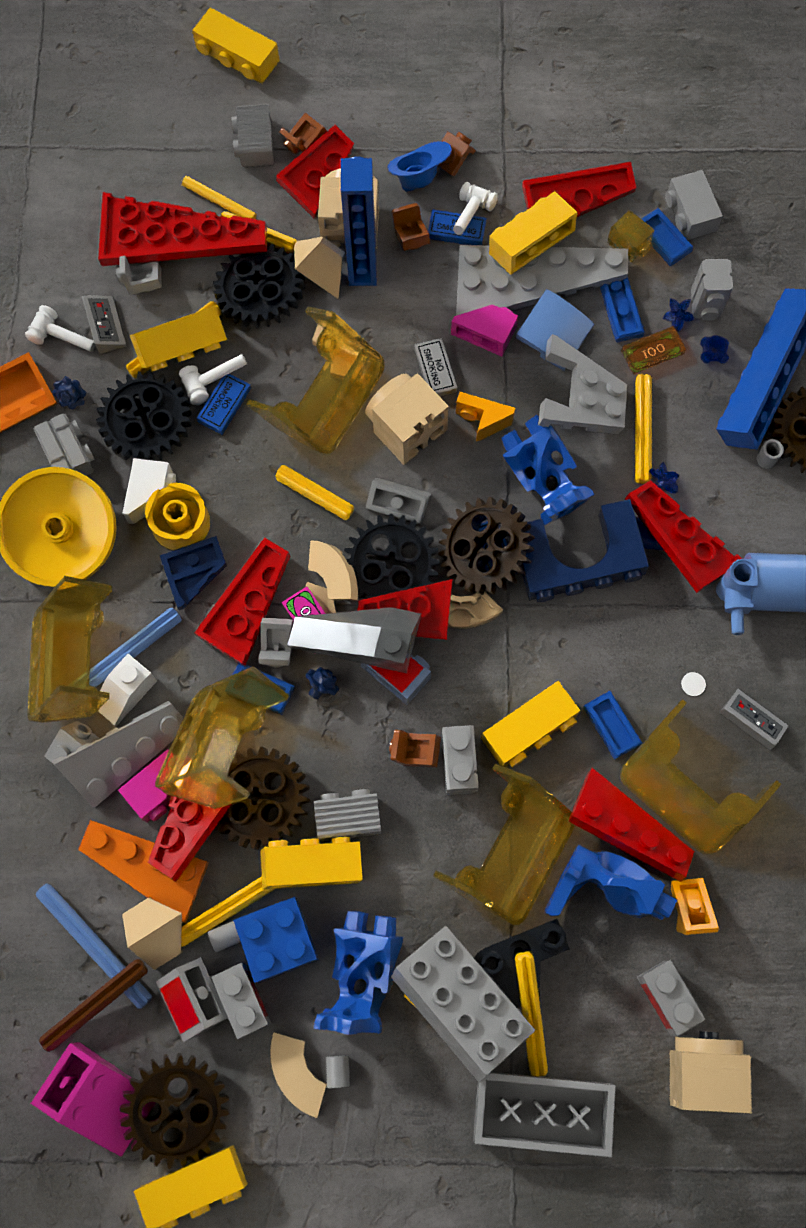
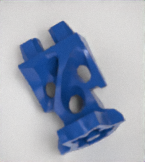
M536 415L525 423L532 435L525 441H522L516 430L502 437L504 447L507 450L503 457L527 492L535 490L543 498L546 506L543 507L545 511L540 515L545 526L573 512L595 494L587 486H575L565 471L569 468L575 469L577 467L573 457L555 427L552 425L549 427L539 426V415ZM553 451H558L562 455V464H557L552 459L551 454ZM531 466L535 470V477L533 479L527 477L525 473L527 467ZM551 475L555 476L558 481L557 487L554 490H549L546 486V480Z
M578 845L562 872L544 911L550 916H559L569 899L587 882L597 884L596 887L604 891L607 901L616 911L637 918H643L648 915H652L659 920H663L664 917L669 918L677 899L662 892L665 884L661 880L654 879L647 871L633 861L607 851L593 852Z
M348 911L344 927L334 929L337 951L332 978L339 980L340 996L333 1008H325L323 1013L317 1014L314 1029L331 1030L347 1035L364 1032L382 1033L379 1010L386 994L392 988L393 979L391 976L403 943V937L396 935V917L376 915L374 931L366 930L368 913ZM349 954L354 956V964L350 968L347 964ZM359 979L365 980L367 984L365 991L361 994H357L354 991V985Z

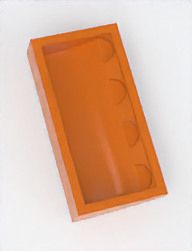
M29 352L0 366V433L58 404Z

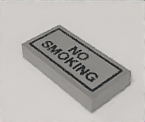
M442 338L415 344L416 357L423 379L440 397L456 393L457 385Z

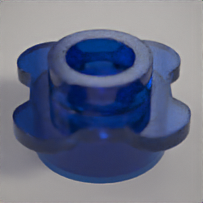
M718 335L702 338L700 345L703 347V353L700 356L701 361L704 363H710L711 361L719 362L720 364L727 363L729 360V355L727 354L729 341Z

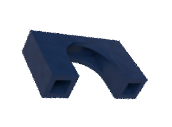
M631 500L601 505L598 516L607 552L600 562L588 568H571L558 561L550 549L543 519L529 521L528 523L532 527L525 533L532 534L535 539L527 542V545H530L535 550L526 553L525 556L532 561L531 564L522 563L521 565L526 572L523 575L529 601L537 599V602H546L552 600L555 597L554 595L566 593L567 596L582 593L584 588L595 586L596 589H604L612 586L613 582L625 579L626 583L642 579V575L646 574L649 565Z

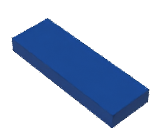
M628 276L623 281H614L608 285L607 283L601 285V294L616 343L643 337L645 331Z

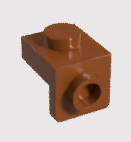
M306 113L303 114L290 132L284 128L279 131L285 139L283 144L295 155L298 151L303 153L327 132L324 126Z
M447 131L442 142L450 144L452 151L450 156L438 166L455 177L468 154H474L476 149L470 146L472 140L458 131L455 136Z
M418 203L392 210L395 234L404 251L409 249L415 250L421 246L431 244L429 233L421 220Z
M394 730L393 739L389 746L391 760L403 766L437 768L441 737L436 734H413L403 730Z

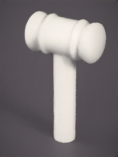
M465 182L460 189L459 198L461 201L466 200L468 204L453 227L454 233L457 235L463 234L478 207L486 208L489 212L492 211L497 204V193H491L490 190H485L475 184L471 185L469 182Z
M45 305L39 307V312H36L33 322L28 327L29 330L25 333L26 338L37 345H42L44 338H47V334L90 352L95 347L93 340L55 325L54 320L57 319L58 314L54 309Z
M241 354L202 375L194 365L182 368L179 376L182 378L181 382L185 386L190 403L193 405L205 403L209 399L206 385L247 365V362Z

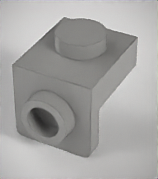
M126 256L119 257V268H116L117 278L120 285H125L129 295L162 288V273L158 261L131 267Z
M262 618L259 664H266L274 668L289 665L292 648L288 647L287 644L293 626V619Z
M75 721L60 728L44 757L52 762L61 756L65 757L77 751L76 748L88 742L90 744L98 740L99 737L92 733L90 727Z

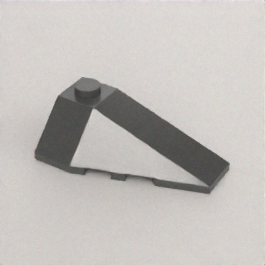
M390 607L297 616L294 619L287 646L407 673L421 614Z

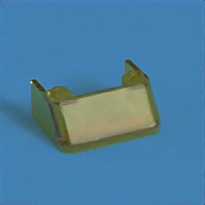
M307 307L305 312L323 327L316 342L318 353L326 360L323 367L297 407L285 401L279 402L272 407L250 399L246 405L281 432L317 452L330 454L337 448L382 376L385 362L383 357L335 312Z
M64 576L36 610L31 634L27 710L29 721L45 723L91 717L109 700L110 693L97 691L95 686H89L91 635L103 623L104 613L100 610V604L112 592V585Z
M254 666L201 689L190 703L156 778L155 786L167 795L214 809L247 799L250 792L227 776V772L243 734L259 729L265 721L267 708L286 701L289 695Z
M682 699L622 766L620 778L622 783L695 849L703 854H713L722 849L756 815L781 786V783L776 780L764 787L754 800L743 793H732L719 805L670 762L680 749V740L676 733L667 725L687 704Z
M495 764L493 770L508 782L501 795V806L509 817L480 869L472 865L464 867L457 874L456 879L437 870L433 876L460 896L512 925H519L524 922L531 911L575 825L568 822L572 812L534 778Z

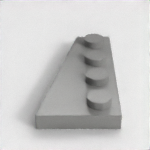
M167 701L134 718L131 723L107 732L106 736L90 744L88 742L76 748L77 751L65 757L61 756L53 760L52 763L91 806L95 808L190 725L175 707Z

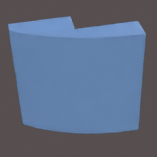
M546 289L517 332L516 339L539 351L540 357L545 360L547 341L552 334L578 350L593 328L594 323L569 302ZM549 362V363L555 365L556 367L562 369L563 371L566 369V368H564V367H562V366H559V365H557V364H554V363H552V362Z

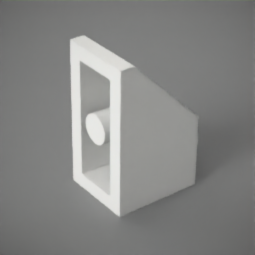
M133 458L123 508V515L129 524H135L145 517V507L153 492L167 487L168 484L176 483V474L172 472L168 462Z
M127 654L106 677L93 707L113 725L117 726L153 687L157 680L151 672L130 654Z

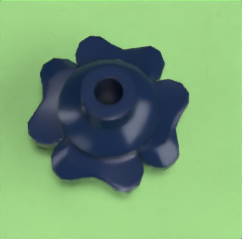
M65 376L61 381L53 383L55 389L52 391V394L58 399L60 406H68L69 409L74 410L77 406L84 405L86 391L81 388L78 380L71 381L69 377Z
M319 667L316 671L310 669L305 676L312 686L309 691V695L312 698L318 700L322 694L336 695L339 691V687L335 684L337 677L329 669Z

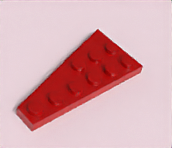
M103 192L98 255L101 266L119 265L120 256H126L129 264L267 251V226L265 221L234 215L230 218L217 216L216 212L206 211L205 214L193 212V209L189 207L156 201L143 203L136 201L134 197L125 196L124 199L113 197L112 193Z

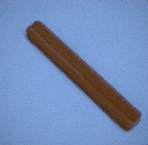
M141 959L132 961L43 1034L39 1039L43 1049L46 1052H50L57 1048L148 973V968Z

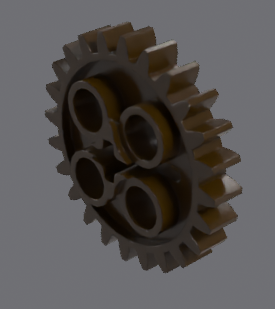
M802 386L797 394L792 391L787 400H782L779 405L780 408H777L774 414L776 419L771 424V427L776 429L771 438L780 439L779 442L785 450L781 458L785 459L790 456L792 458L790 467L795 466L797 463L801 464V473L806 470V389ZM794 429L802 430L804 435L797 434Z
M488 497L486 504L482 499L477 498L475 507L466 502L465 512L456 509L458 518L456 520L452 518L447 519L452 525L451 528H443L441 530L447 535V539L439 540V544L445 546L446 549L440 551L438 555L447 559L441 566L447 570L450 569L447 577L453 580L456 579L454 584L461 588L465 585V590L472 593L476 590V593L484 595L487 589L489 593L495 594L497 585L505 591L507 590V580L515 584L517 583L516 572L525 575L526 572L521 567L522 563L531 564L532 562L525 557L526 553L535 550L530 545H527V542L535 539L534 536L530 533H525L532 526L527 521L523 522L526 516L520 511L517 512V507L513 504L507 506V502L501 498L496 503L494 498ZM488 520L487 527L483 531H479L481 523ZM510 535V543L502 548L503 539ZM486 542L489 544L487 549L483 547ZM470 544L469 553L463 556L462 551L464 547ZM492 560L493 566L491 570L485 573L484 567L486 563Z
M260 747L257 755L255 750L248 748L247 757L237 752L236 763L228 759L226 760L229 768L227 772L218 769L217 772L222 779L221 781H212L211 784L218 788L219 793L233 802L218 822V824L224 823L219 829L220 833H230L229 841L235 843L239 840V846L244 848L250 843L252 849L259 850L261 842L264 847H269L268 842L272 841V839L274 841L283 840L282 834L293 837L292 825L302 827L301 822L297 818L299 815H308V812L301 807L302 804H307L311 801L302 795V793L310 789V786L300 784L306 778V774L303 772L295 773L300 765L295 761L289 764L290 756L284 753L279 758L280 752L274 748L268 755V750L264 747ZM250 775V785L246 789H242V779ZM281 776L282 782L280 787L276 790H271L270 784L273 778ZM261 793L272 798L286 797L284 802L260 799L258 803L251 799H233L234 795L260 797ZM247 806V817L244 820L239 821V810L242 807ZM274 807H278L279 815L277 819L269 822V811Z
M181 1053L177 1054L175 1062H171L168 1055L164 1054L162 1065L159 1066L154 1059H151L152 1070L148 1072L142 1067L139 1068L142 1077L140 1081L134 1078L129 1079L134 1090L123 1091V1097L130 1102L120 1105L119 1109L120 1112L128 1114V1116L120 1120V1125L122 1127H131L123 1134L125 1140L135 1138L131 1145V1150L135 1152L143 1148L141 1153L143 1161L152 1154L154 1155V1166L157 1167L164 1158L166 1159L168 1169H171L174 1159H179L182 1167H186L187 1156L191 1155L198 1162V1151L200 1149L209 1154L211 1152L208 1145L209 1140L220 1142V1138L215 1132L216 1129L223 1130L227 1127L220 1120V1117L227 1116L230 1112L227 1108L221 1107V1104L229 1101L228 1095L218 1094L224 1089L225 1084L223 1081L213 1083L218 1073L216 1070H212L206 1074L208 1068L206 1061H203L196 1067V1057L194 1055H191L187 1063H184ZM175 1078L186 1080L185 1088L179 1093H171L168 1090L169 1083ZM197 1088L199 1090L196 1095L187 1099L193 1089ZM157 1102L160 1105V1109L156 1115L147 1117L142 1114V1108L145 1104ZM202 1103L207 1106L204 1116L200 1118H192L190 1116V1110L194 1105ZM170 1105L180 1106L181 1113L178 1116L174 1113L170 1114L168 1109ZM162 1120H164L159 1126V1129H157L155 1132H151V1128L153 1126L159 1124ZM169 1128H179L181 1135L176 1141L167 1142L163 1139L164 1133Z

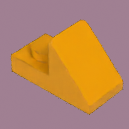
M459 392L455 414L468 421H480L476 441H480L511 426L516 408Z
M703 878L685 879L681 882L678 880L671 881L672 896L677 899L675 904L678 913L677 932L684 935L718 932L719 927Z

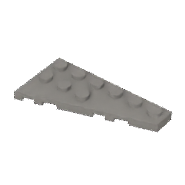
M460 245L456 316L491 304L497 307H506L511 311L535 305L546 289L557 295L565 294L568 296L575 294L576 290L591 286L597 288L606 283L608 285L614 281H623L628 276V249L551 247L510 275L489 254V246Z

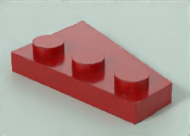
M334 125L276 175V181L315 218L319 210L321 177H325L334 170L341 169V158H349L354 149V143Z
M453 579L359 600L357 611L392 607L420 613L421 619L416 637L447 640Z
M181 769L178 777L180 783L175 796L172 795L168 805L170 811L165 825L160 827L148 860L151 866L177 882L233 803L229 798Z

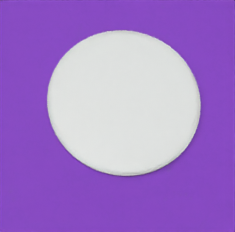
M690 672L683 677L681 685L684 692L688 695L698 696L705 690L706 682L700 674Z

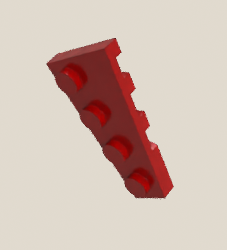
M631 162L523 180L522 182L527 210L534 206L539 199L546 198L555 191L577 211V217L632 194L637 188Z
M651 480L626 496L625 500H631L634 512L696 593L723 577L733 562L743 559L738 554L734 556L724 548L725 543L717 536L713 538L700 527L702 523L695 517H688L679 509L680 505Z
M264 537L194 632L196 636L245 667L260 632L262 618H265L291 557L289 552Z
M591 768L585 778L568 822L680 882L686 878L695 851L594 768Z

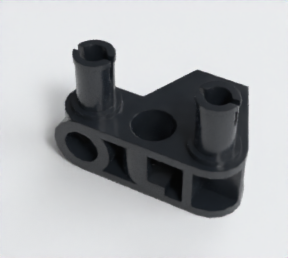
M558 919L488 946L479 951L474 957L516 1008L521 1007L514 950L520 948L523 953H532L540 999V962L570 950L566 933L560 926Z

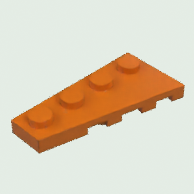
M90 820L78 850L147 898L151 897L153 900L182 913V922L186 923L209 862L194 857L177 882H175L148 863L155 844L154 842Z

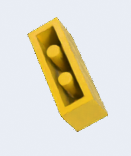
M211 7L192 30L196 48L200 53L219 60L225 67H232L241 72L246 78L254 79L261 84L280 61L276 42Z
M554 191L546 198L539 199L534 206L525 212L517 214L512 221L503 227L496 228L489 236V254L512 275L574 232L577 211Z
M215 306L130 335L141 367H150L151 372L167 367V360L177 357L178 362L193 358L195 357L193 351L203 348L204 352L207 353L221 348L219 342L227 340Z
M557 681L484 731L481 739L502 769L508 764L513 768L527 758L525 753L535 746L539 750L551 742V734L559 729L564 733L577 723L575 718L578 716L580 709L560 682Z
M350 837L332 838V843L319 844V839L316 838L300 840V845L289 846L287 840H276L268 842L269 847H264L261 850L262 889L357 884L363 880L360 842H351Z
M234 1145L200 1159L198 1162L191 1163L186 1167H182L135 1189L134 1193L146 1228H173L179 1224L177 1218L189 1213L191 1219L210 1211L209 1204L221 1199L222 1203L226 1204L241 1197L240 1190L244 1189L248 1183Z

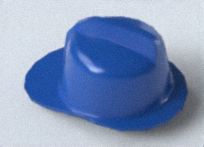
M442 141L426 144L408 154L393 159L388 165V170L393 175L398 176L401 187L405 192L423 188L432 183L437 173V166L450 156L452 151L451 145Z

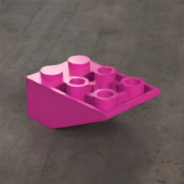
M80 1042L70 1043L31 1104L58 1123L120 1157L123 1156L133 1140L124 1139L123 1134L131 1127H122L120 1125V1120L128 1116V1114L120 1112L119 1109L120 1105L130 1102L123 1097L122 1093L123 1091L134 1090L129 1082V1079L132 1077ZM156 1102L145 1104L142 1108V1114L148 1116Z

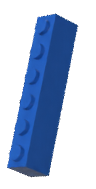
M359 156L341 158V201L349 286H377L372 158Z
M785 288L780 300L776 302L775 310L769 322L765 325L757 346L753 349L752 357L746 369L743 370L734 393L730 396L729 404L723 416L718 421L716 430L726 446L758 450L806 349V289Z

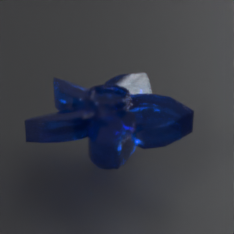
M670 298L671 311L666 312L663 319L672 321V327L676 332L683 328L684 321L694 320L693 315L690 312H686L691 299H685L679 304L677 300Z
M664 461L659 465L658 470L655 468L649 470L655 478L659 479L655 484L660 489L665 488V490L674 494L678 492V485L675 481L680 475L673 471L668 472Z

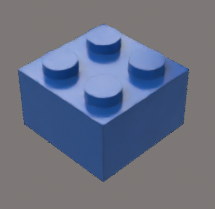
M295 896L233 920L254 983H262L319 960L299 901Z

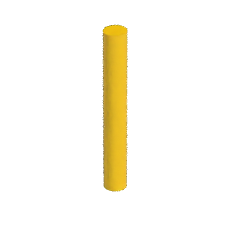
M188 176L184 177L182 186L237 216L256 219L257 214Z

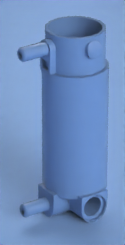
M747 553L744 559H738L732 563L717 583L716 593L725 602V612L731 613V630L733 635H742L744 633V614H749L751 610L806 612V555Z

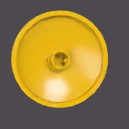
M46 467L34 470L14 482L0 501V553L15 573L32 583L48 587H65L80 583L91 577L104 565L113 549L117 526L112 503L104 490L95 481L78 471L63 467Z

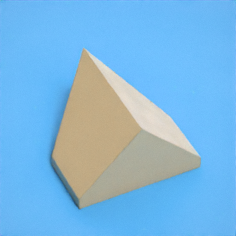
M324 237L297 241L294 246L295 269L339 299L342 259L345 252Z
M149 897L122 914L127 947L152 969L159 968L183 953L181 950L182 913Z

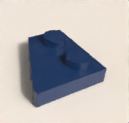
M217 536L159 555L179 611L183 610L227 566Z

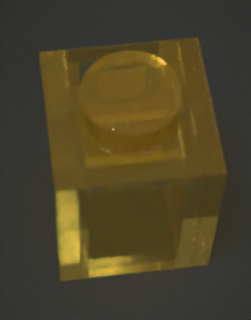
M628 210L610 228L607 243L613 248L628 249V260L632 263L637 257H644L653 246L651 241L655 230L631 210Z

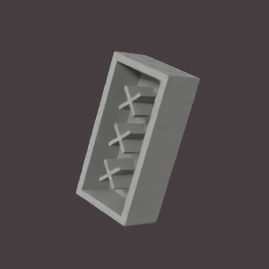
M444 926L399 964L391 976L478 1083L536 1031L447 926Z
M490 1072L479 1083L477 1081L473 1141L475 1144L612 1157L615 1085L603 1082Z

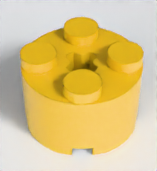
M171 483L167 487L153 492L145 507L147 523L156 540L167 549L177 550L200 542L207 536L210 529V516L204 500L193 487L183 483Z

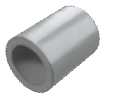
M773 439L766 441L757 454V463L766 469L774 467L783 454V445Z
M234 921L208 931L211 945L216 953L240 943Z
M349 1055L326 1056L327 1088L350 1087Z

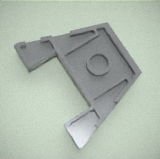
M552 334L547 341L545 360L572 371L569 407L545 398L540 405L538 425L549 427L550 424H559L562 429H572L573 426L586 427V431L619 434L625 428L627 384L558 336Z

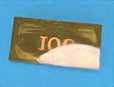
M674 326L626 344L621 349L633 374L681 356L686 351Z

